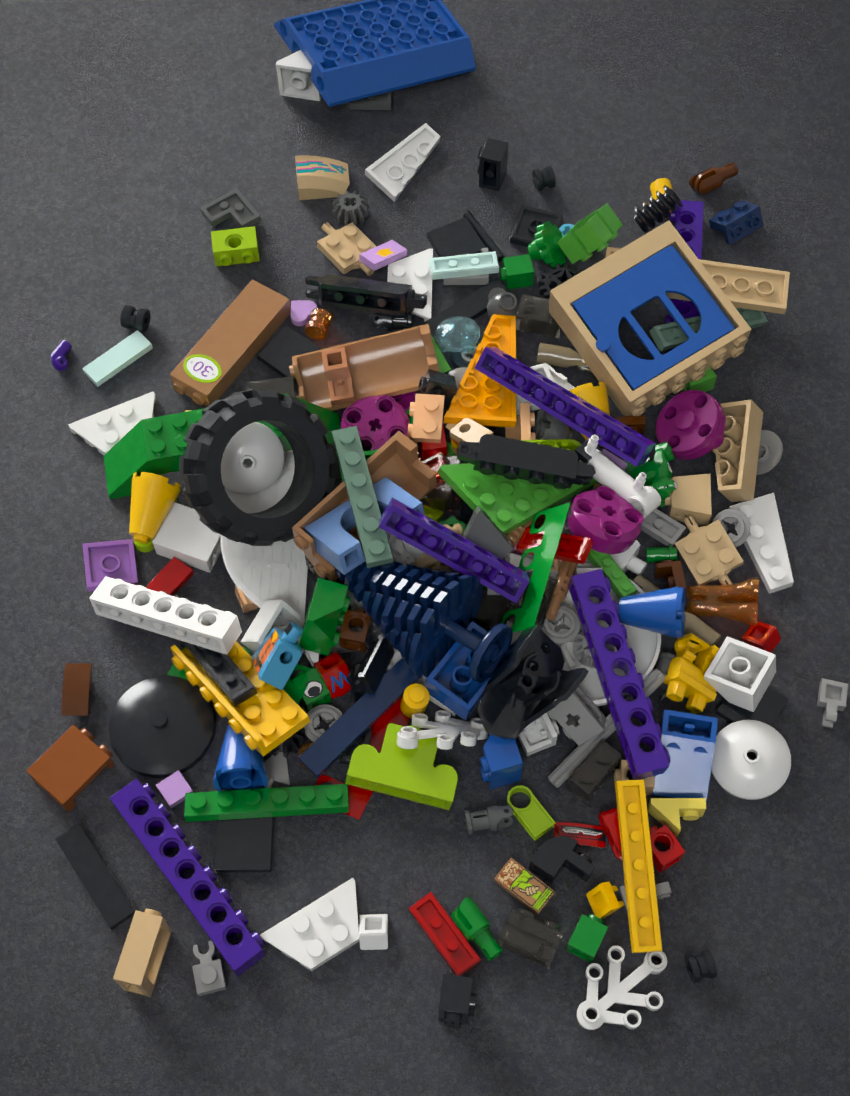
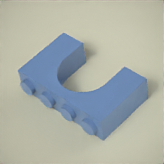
M387 477L373 484L381 516L392 497L425 515L422 502ZM349 500L304 527L305 532L315 541L316 552L344 575L365 562L360 542L349 534L350 530L356 526Z

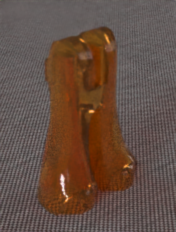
M750 578L746 581L730 585L688 587L687 597L694 601L687 602L686 612L696 616L727 618L757 626L759 578Z

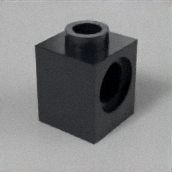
M428 369L425 377L422 376L419 381L418 390L421 394L445 395L444 407L449 408L457 390L455 376ZM435 386H440L439 389H432Z

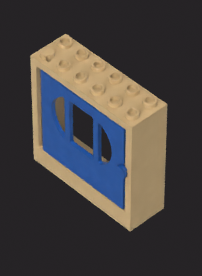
M670 221L658 226L550 290V314L597 380L606 384L608 395L624 417L642 415L647 407L652 404L654 406L660 404L665 400V396L672 392L674 394L680 392L688 382L700 380L706 371L718 369L731 356L733 358L738 357L744 352V347L751 331L750 326ZM665 293L680 294L694 303L701 318L698 333H694ZM654 298H658L689 339L664 355H661L631 314L632 311ZM622 319L627 321L654 360L638 358L624 348L618 333L619 324Z

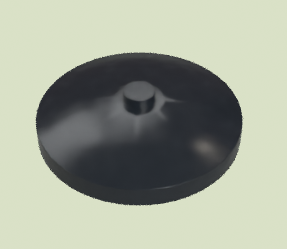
M158 676L143 680L127 690L116 703L109 722L110 742L120 761L131 771L150 778H167L178 770L180 773H184L195 766L209 750L215 734L214 712L210 701L207 702L201 695L200 688L196 685L192 686L188 680L183 678Z

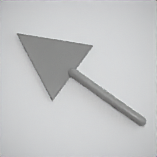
M279 752L277 756L272 755L264 762L268 775V784L265 788H271L273 781L290 786L287 757L283 756V752Z

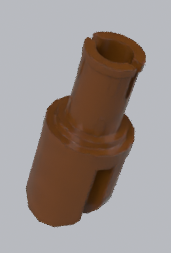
M733 162L719 169L711 167L693 176L689 181V185L698 193L705 195L722 187L723 181L736 176L738 174V167Z

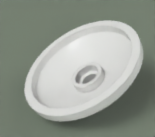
M253 422L240 429L231 438L225 448L221 461L223 486L238 493L250 494L268 488L277 480L284 465V450L275 432L264 424ZM245 459H251L252 463L250 465H244L243 461Z
M741 720L729 724L717 734L711 771L717 783L726 792L741 799L758 800L774 794L783 786L790 773L791 754L785 739L776 729L760 721ZM754 752L757 758L750 760L747 757V753Z

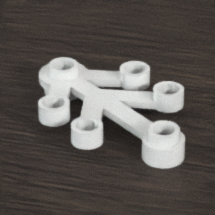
M439 710L435 712V722L428 721L426 714L415 713L412 715L411 725L429 730L417 731L414 727H402L401 731L397 734V746L404 749H414L418 747L419 739L437 737L436 746L440 749L448 750L453 748V742L459 734H461L460 743L462 745L475 746L477 740L488 738V733L485 731L480 718L464 721L451 718V713L448 711Z
M612 946L607 953L609 961L607 994L599 1001L598 981L603 976V969L597 963L590 964L585 972L588 980L586 1001L579 1005L576 1013L579 1024L587 1030H596L603 1023L624 1025L628 1029H636L641 1023V1015L638 1011L629 1010L623 1014L606 1010L614 1003L647 1007L650 1011L659 1010L663 1004V998L658 992H650L648 995L629 993V991L650 973L660 974L667 966L665 953L662 951L647 952L643 964L620 982L621 963L624 960L625 952L620 946ZM618 951L621 954V958L619 960L613 959L611 952ZM658 956L661 959V964H653L651 957ZM592 968L597 969L599 977H591L589 970ZM656 997L659 1000V1005L652 1006L649 1003V998ZM589 1009L594 1010L597 1015L596 1018L589 1019L586 1016V1011ZM627 1016H636L637 1024H630L627 1021Z

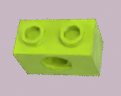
M255 226L211 231L216 267L260 261Z

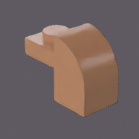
M345 347L321 351L332 406L355 402L353 379Z

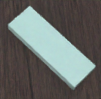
M496 251L429 258L432 280L499 273Z
M137 330L82 369L84 374L99 387L149 352L153 347Z

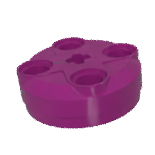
M689 390L682 392L670 399L662 408L656 422L657 438L660 443L668 442L677 460L699 458L710 450L720 447L723 443V433L726 426L725 411L715 398L703 391Z
M368 396L346 408L343 413L341 429L357 426L362 448L369 447L371 450L381 448L398 431L408 437V424H410V421L403 407L391 396ZM389 407L391 411L382 412L381 409ZM352 418H358L359 422L350 423L349 420Z
M600 486L596 490L584 491L578 494L569 509L567 517L568 526L573 535L591 538L594 543L591 549L606 554H619L627 551L635 543L641 531V524L644 521L643 515L638 510L634 509L628 501L606 486Z

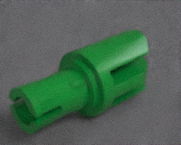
M466 897L451 913V918L466 939L472 942L475 941L487 960L492 961L503 952V949L489 931L490 922L474 900Z

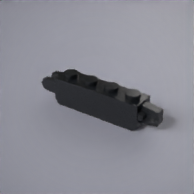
M326 274L324 277H305V284L318 286L316 290H306V297L319 300V304L322 306L401 316L405 315L408 311H413L414 308L423 309L427 305V295L415 293V290H412V285Z
M490 434L480 437L479 442L460 441L457 451V459L473 464V470L479 471L484 475H502L510 480L522 479L528 480L532 484L543 483L553 485L557 489H570L572 484L589 485L596 473L592 465L578 462V455L575 451Z

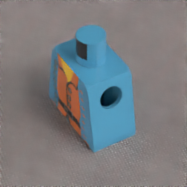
M290 622L285 631L273 628L252 656L259 679L281 690L284 688L302 656L303 651L298 643V639L304 630L299 625Z

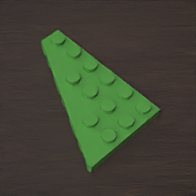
M470 463L442 465L438 470V474L473 511L476 507L480 506L505 535L533 520L537 512L556 507L598 483L592 478L589 485L572 484L570 489H557L553 485L543 483L532 484L528 480L522 479L510 480L502 475H484L479 471L473 470L474 465Z

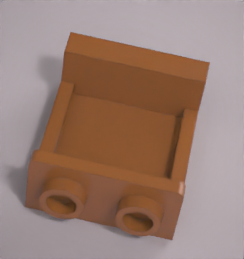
M74 725L26 770L32 780L68 813L76 806L74 799L106 766L110 769L115 766L111 759L113 756L111 751L103 744L98 747L92 742L95 738L85 728L80 731Z

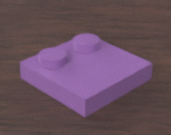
M133 539L83 544L87 592L95 591L105 576L138 585Z

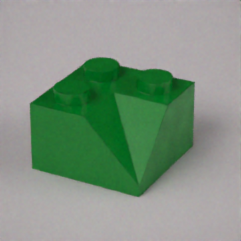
M321 578L317 579L303 625L304 631L299 641L301 649L328 656L331 647H337L340 632H337L336 628L342 625L350 602V597L346 596L348 586Z

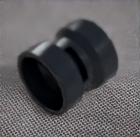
M125 305L120 317L121 326L128 329L134 327L142 332L147 331L150 324V311L143 308L137 310L134 306Z

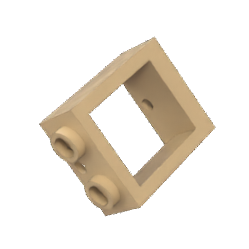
M145 909V912L135 911L113 976V980L124 991L148 997L152 995L172 933V929L166 920L161 917L162 913L156 910Z

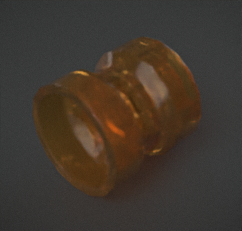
M315 308L311 311L310 321L306 324L305 333L314 340H324L328 334L327 327L331 325L333 316L325 309Z

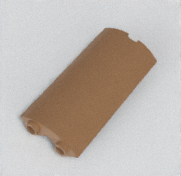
M428 324L292 356L293 365L289 366L292 379H297L299 386V396L296 397L331 411L350 407L355 402L332 406L321 351L345 347L353 379L355 402L368 396L388 395L392 397L417 391L419 381L422 376L425 377L428 369L440 372Z

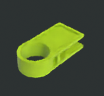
M520 785L511 788L507 795V806L513 809V815L535 842L555 827V821L528 787ZM517 792L525 793L530 799V804L525 808H516L511 804L510 797Z

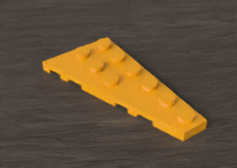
M492 315L484 336L477 346L476 353L460 382L459 389L451 401L450 408L444 416L443 423L458 424L464 418H470L482 426L515 428L516 393L475 369V366L485 347H497L516 359V316Z

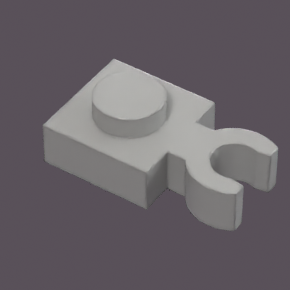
M208 941L209 951L206 954L200 953L197 944L193 946V953L200 961V964L192 966L198 996L227 989L221 959L213 960L216 954V947L212 941Z

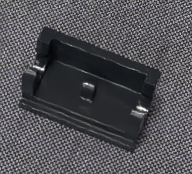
M370 634L366 639L370 647L355 677L351 672L347 676V681L351 685L352 691L369 694L375 693L395 654L384 635H378V643L373 640Z

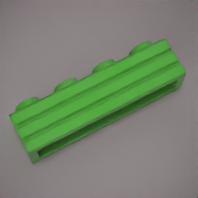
M591 549L587 559L594 568H602L603 575L609 579L611 589L620 599L621 597L636 595L637 588L609 554Z

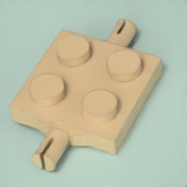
M328 222L323 224L322 230L328 236L317 241V248L343 274L361 268L368 276L372 275L374 270L359 261V254L377 246L353 222L338 230H335Z
M692 515L689 516V520L685 518L683 522H685L690 533L675 542L674 545L677 547V551L698 587L708 582L719 580L725 593L729 592V588L730 590L734 589L735 586L730 581L728 574L733 569L741 566L744 561L719 519L707 526L698 527Z

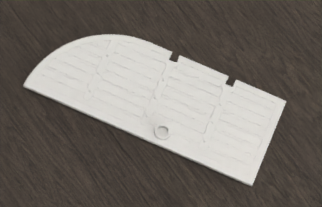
M293 451L284 452V465L281 474L268 488L260 492L245 494L225 487V491L231 501L245 513L261 512L277 504L287 493L293 480L295 469ZM245 459L243 461L244 465H250L252 463L251 459ZM222 535L220 536L221 552L226 569L237 588L250 601L261 608L265 600H283L305 619L308 558L295 545L293 539L287 542H273L271 546H251L229 540ZM278 615V618L287 620V619L284 618L283 616Z

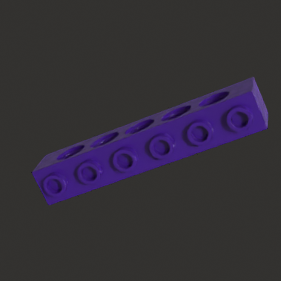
M393 497L379 519V528L464 575L477 576L481 579L480 584L517 603L530 582L527 572Z

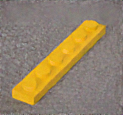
M644 780L616 781L615 791L632 953L662 951Z

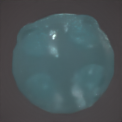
M463 316L444 320L435 331V341L442 352L471 353L474 350V345L480 338V328L477 323Z

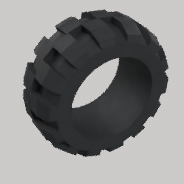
M245 390L231 393L225 399L214 401L202 411L201 419L196 424H191L184 438V441L187 442L185 454L179 458V475L184 477L185 488L182 491L189 507L195 509L200 516L199 520L210 530L235 542L251 546H271L273 542H287L293 539L292 527L318 505L326 495H329L334 490L336 478L331 477V464H336L337 459L334 444L328 443L325 437L328 429L317 414H311L307 410L305 403L291 395L279 394L276 391ZM265 421L280 430L288 440L294 455V476L287 493L277 504L261 512L245 513L231 501L224 489L221 478V461L227 444L240 429L253 422Z

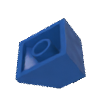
M490 734L483 747V757L479 758L481 765L479 772L482 781L488 782L490 790L519 782L521 780L523 762L515 739H503Z

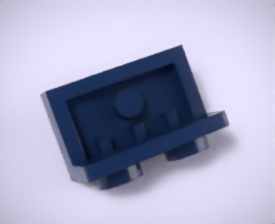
M738 201L731 208L717 213V216L709 220L710 228L724 232L726 243L731 245L761 228L763 221L760 206L748 203L747 201Z

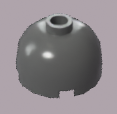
M542 409L538 411L535 417V426L531 430V432H535V440L572 439V431L569 430V425Z

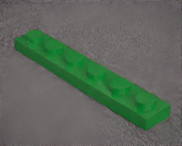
M347 784L185 793V822L349 812Z

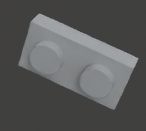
M655 509L645 517L641 524L643 532L667 547L669 545L674 547V543L681 538L686 530L684 525L658 509Z

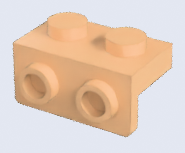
M416 394L415 402H410V417H413V424H408V438L412 439L414 443H441L445 395Z
M520 403V414L516 416L515 428L505 427L506 438L535 440V432H531V427L535 426V413L530 412V403Z

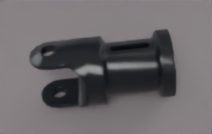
M408 311V313L401 316L375 313L371 318L375 328H384L387 331L412 328V311Z

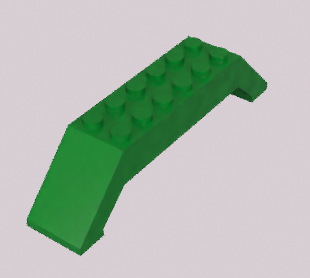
M292 396L305 403L307 410L311 414L319 416L328 429V433L325 434L328 443L334 444L332 431L341 429L338 413ZM205 408L142 419L103 456L109 499L131 496L132 477L135 472L140 476L141 472L160 475L179 471V458L184 456L187 446L184 438L191 424H196L201 419L202 411ZM257 421L275 432L282 443L284 452L292 450L288 440L280 430L265 421Z

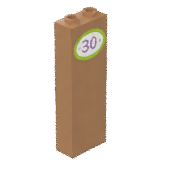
M252 279L170 373L173 389L181 395L185 394L191 397L198 405L203 404L208 407L218 400L291 314L290 300Z

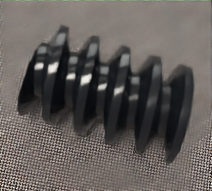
M666 185L663 186L664 194L658 190L656 191L657 199L649 196V205L644 201L641 202L642 210L636 206L634 207L636 213L634 219L645 233L649 231L648 226L651 228L656 226L655 221L661 223L663 222V216L666 218L670 217V210L677 212V205L683 207L677 194Z

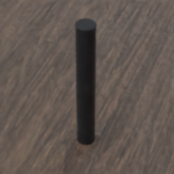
M466 211L463 217L468 219L490 252L496 251L498 262L503 261V258H505L503 253L470 211Z

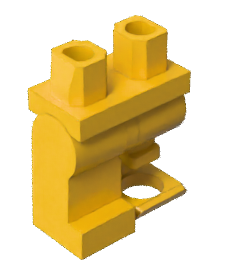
M688 633L682 638H678L674 644L677 657L671 660L664 683L668 685L666 697L676 702L682 701L684 696L687 697L686 710L693 714L703 712L707 703L715 701L717 691L704 679V675L720 648L715 645L710 646L694 634ZM689 640L696 641L699 644L692 643Z

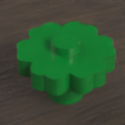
M550 221L538 225L535 239L528 245L529 255L534 261L544 260L547 265L551 264L553 268H555L556 264L560 266L566 263V255L557 244L563 235L556 225H552Z

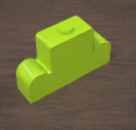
M390 723L387 726L380 753L373 746L367 744L355 748L345 784L450 810L458 775L456 770L449 765L433 766L437 751V737L419 739L417 748L404 749L397 746V734L405 726ZM409 725L410 727L416 728L417 731H421L419 727Z

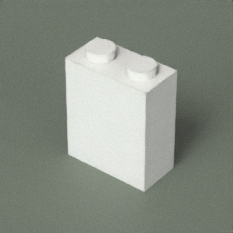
M175 502L152 541L155 551L158 555L169 559L176 557L186 565L210 573L221 553V535L204 525L199 520L200 516L195 509Z

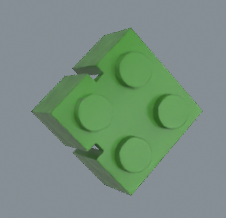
M607 203L576 223L557 244L572 264L578 260L584 262L593 255L592 252L596 250L600 252L609 245L608 242L619 235L617 231L623 224Z

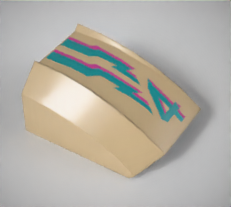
M295 156L299 200L338 197V194L345 195L350 184L347 163L320 156Z

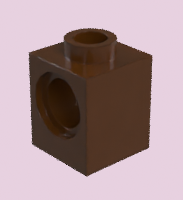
M355 609L345 612L339 636L341 648L366 653L368 645L366 639L371 633L372 617L368 616L364 610ZM360 626L362 630L354 632L351 628Z

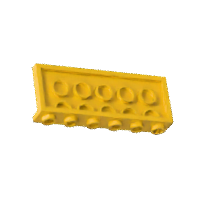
M237 641L227 655L255 686L257 694L236 707L232 705L186 648L180 651L176 645L170 647L174 655L171 660L179 671L183 669L186 672L185 676L192 686L198 685L200 687L199 691L207 702L211 700L214 702V708L222 718L226 716L229 719L228 723L236 734L241 732L245 736L243 739L252 751L256 749L262 756H265L310 723L309 716L283 689H278L259 679L252 657Z

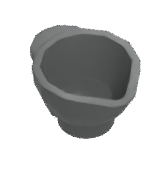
M502 288L492 289L488 295V316L491 318L493 314L516 316L517 319L519 304L515 295L506 292Z

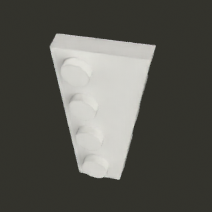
M425 123L366 168L365 175L395 202L440 142L441 136Z
M774 493L729 506L728 509H737L746 514L751 523V534L744 545L768 593L792 587L794 580Z

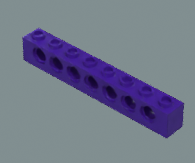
M681 200L683 207L677 205V212H670V222H673L675 229L697 258L701 260L703 202ZM669 298L684 319L699 316V311L692 301ZM670 313L665 317V324L675 322Z
M485 347L475 366V369L588 438L591 439L592 435H597L599 437L598 444L636 467L645 464L656 444L497 347Z
M602 569L573 575L569 581L568 588L632 779L640 780L663 774L669 768L671 762L667 748L662 746L660 740L662 737L659 724L653 720L651 714L653 706L650 698L644 694V680L641 673H637L635 668V654L626 642L627 631L624 624H620L617 602L615 600L612 601L609 579L604 577ZM589 597H596L601 603H593ZM597 621H605L609 627H601ZM611 644L616 647L617 651L611 652L605 645ZM619 668L623 670L625 676H618L614 669ZM622 693L631 694L634 701L625 700ZM631 718H638L642 722V726L637 727L633 725ZM639 743L648 744L651 752H644L640 748Z
M136 778L109 798L237 977L265 956L262 950L265 943L256 931L252 934L248 931L245 925L249 922L240 909L237 911L232 909L229 905L233 901L224 887L218 890L213 883L217 880L208 866L202 868L198 860L201 859V856L193 845L189 847L185 845L182 839L186 836L177 824L171 826L167 820L170 814L162 803L157 806L152 800L156 796L147 783L141 785ZM141 807H149L147 813L137 815V811ZM164 827V831L159 836L151 835L155 828ZM171 848H179L176 856H166ZM195 869V873L191 878H182L185 870ZM210 890L211 894L208 899L203 901L197 899L201 891ZM217 912H226L227 916L224 921L220 923L213 921V917ZM240 933L243 935V939L239 944H229V939L233 934Z

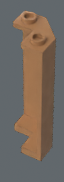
M400 431L366 460L372 484L387 477L419 501L436 487V472L418 459L417 444ZM344 481L292 527L295 545L304 552L314 566L315 572L320 577H327L332 582L338 578L336 568L316 552L315 541L305 532L304 527L349 500ZM355 526L350 530L349 534L360 542Z

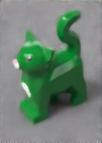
M668 442L657 444L653 461L649 455L644 465L636 467L624 460L628 464L625 471L633 479H636L641 472L647 475L644 486H651L659 493L661 507L665 506V499L670 497L678 487L677 483L671 480L673 472L669 462L674 459V453Z

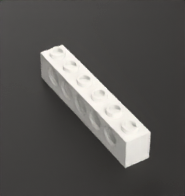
M105 576L89 598L96 615L226 655L242 633L237 615L230 611L224 612L206 604H197L186 598L170 596L165 592L150 590L142 585H133L121 579Z

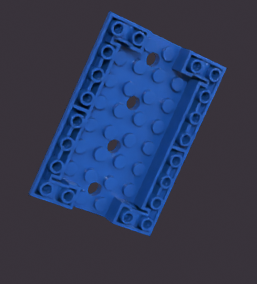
M364 0L288 17L274 22L275 29L291 52L301 50L312 65L310 80L329 107L476 70L470 37L442 0Z

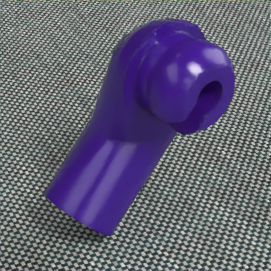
M62 340L50 355L53 367L58 371H64L68 367V359H66L65 355L72 346L66 340Z

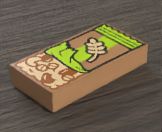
M512 858L508 860L494 878V882L536 915L540 914L555 894L554 890Z

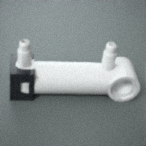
M592 435L591 439L575 450V453L578 455V462L592 465L596 471L593 478L597 482L614 490L617 495L624 498L634 509L638 510L644 518L661 505L659 493L651 486H644L647 475L641 472L636 479H633L602 454L604 448L598 444L599 437Z

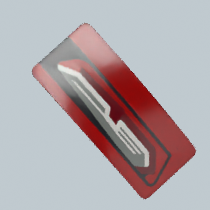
M570 822L555 823L554 837H570L578 841L577 845L605 848L606 835L601 826Z

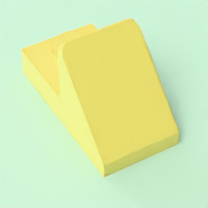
M651 798L647 809L648 813L662 826L667 825L673 835L678 837L681 830L680 817L688 821L697 820L699 817H702L706 810V799Z

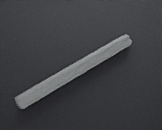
M654 669L644 679L643 691L646 697H649L665 680L664 674L658 669ZM631 694L625 698L627 701H634ZM611 713L605 718L604 731L579 745L548 776V780L556 788L560 787L616 730Z

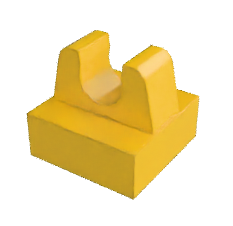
M610 881L599 884L586 894L594 915L600 919L606 918L624 906L623 901L618 902L615 896L618 888L611 886Z

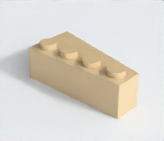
M752 400L721 403L726 415V426L723 433L724 441L720 447L713 449L716 455L715 469L718 491L730 502L754 500L763 411Z

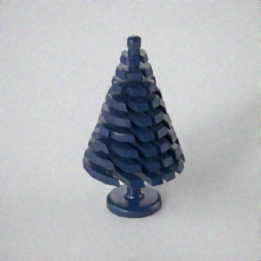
M395 561L394 563L367 568L366 562H363L345 575L336 568L338 578L348 586V590L353 593L358 603L362 602L368 616L372 617L373 622L381 629L395 650L397 649L406 664L409 665L410 663L413 673L421 679L422 674L426 678L430 675L434 667L438 665L457 641L474 652L469 666L470 677L476 682L482 683L491 677L498 662L511 645L513 630L503 623L492 627L483 638L466 629L470 625V617L474 621L476 620L481 605L483 587L479 583L481 579L477 576L463 575L456 572L446 573L445 570H433L411 564L404 566V564Z

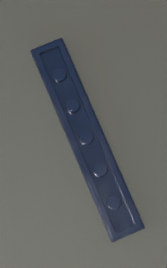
M401 658L382 677L375 693H365L299 757V761L319 778L403 696L405 689L409 685L415 684L420 679L411 670L410 663L409 665L406 664Z

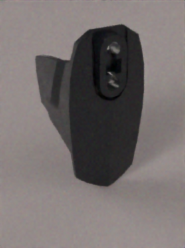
M540 624L524 630L511 644L495 667L481 695L477 708L483 727L488 734L503 739H516L530 723L556 707L560 702L567 700L589 672L586 668H577L569 671L562 670L565 660L561 648L541 631L542 626Z

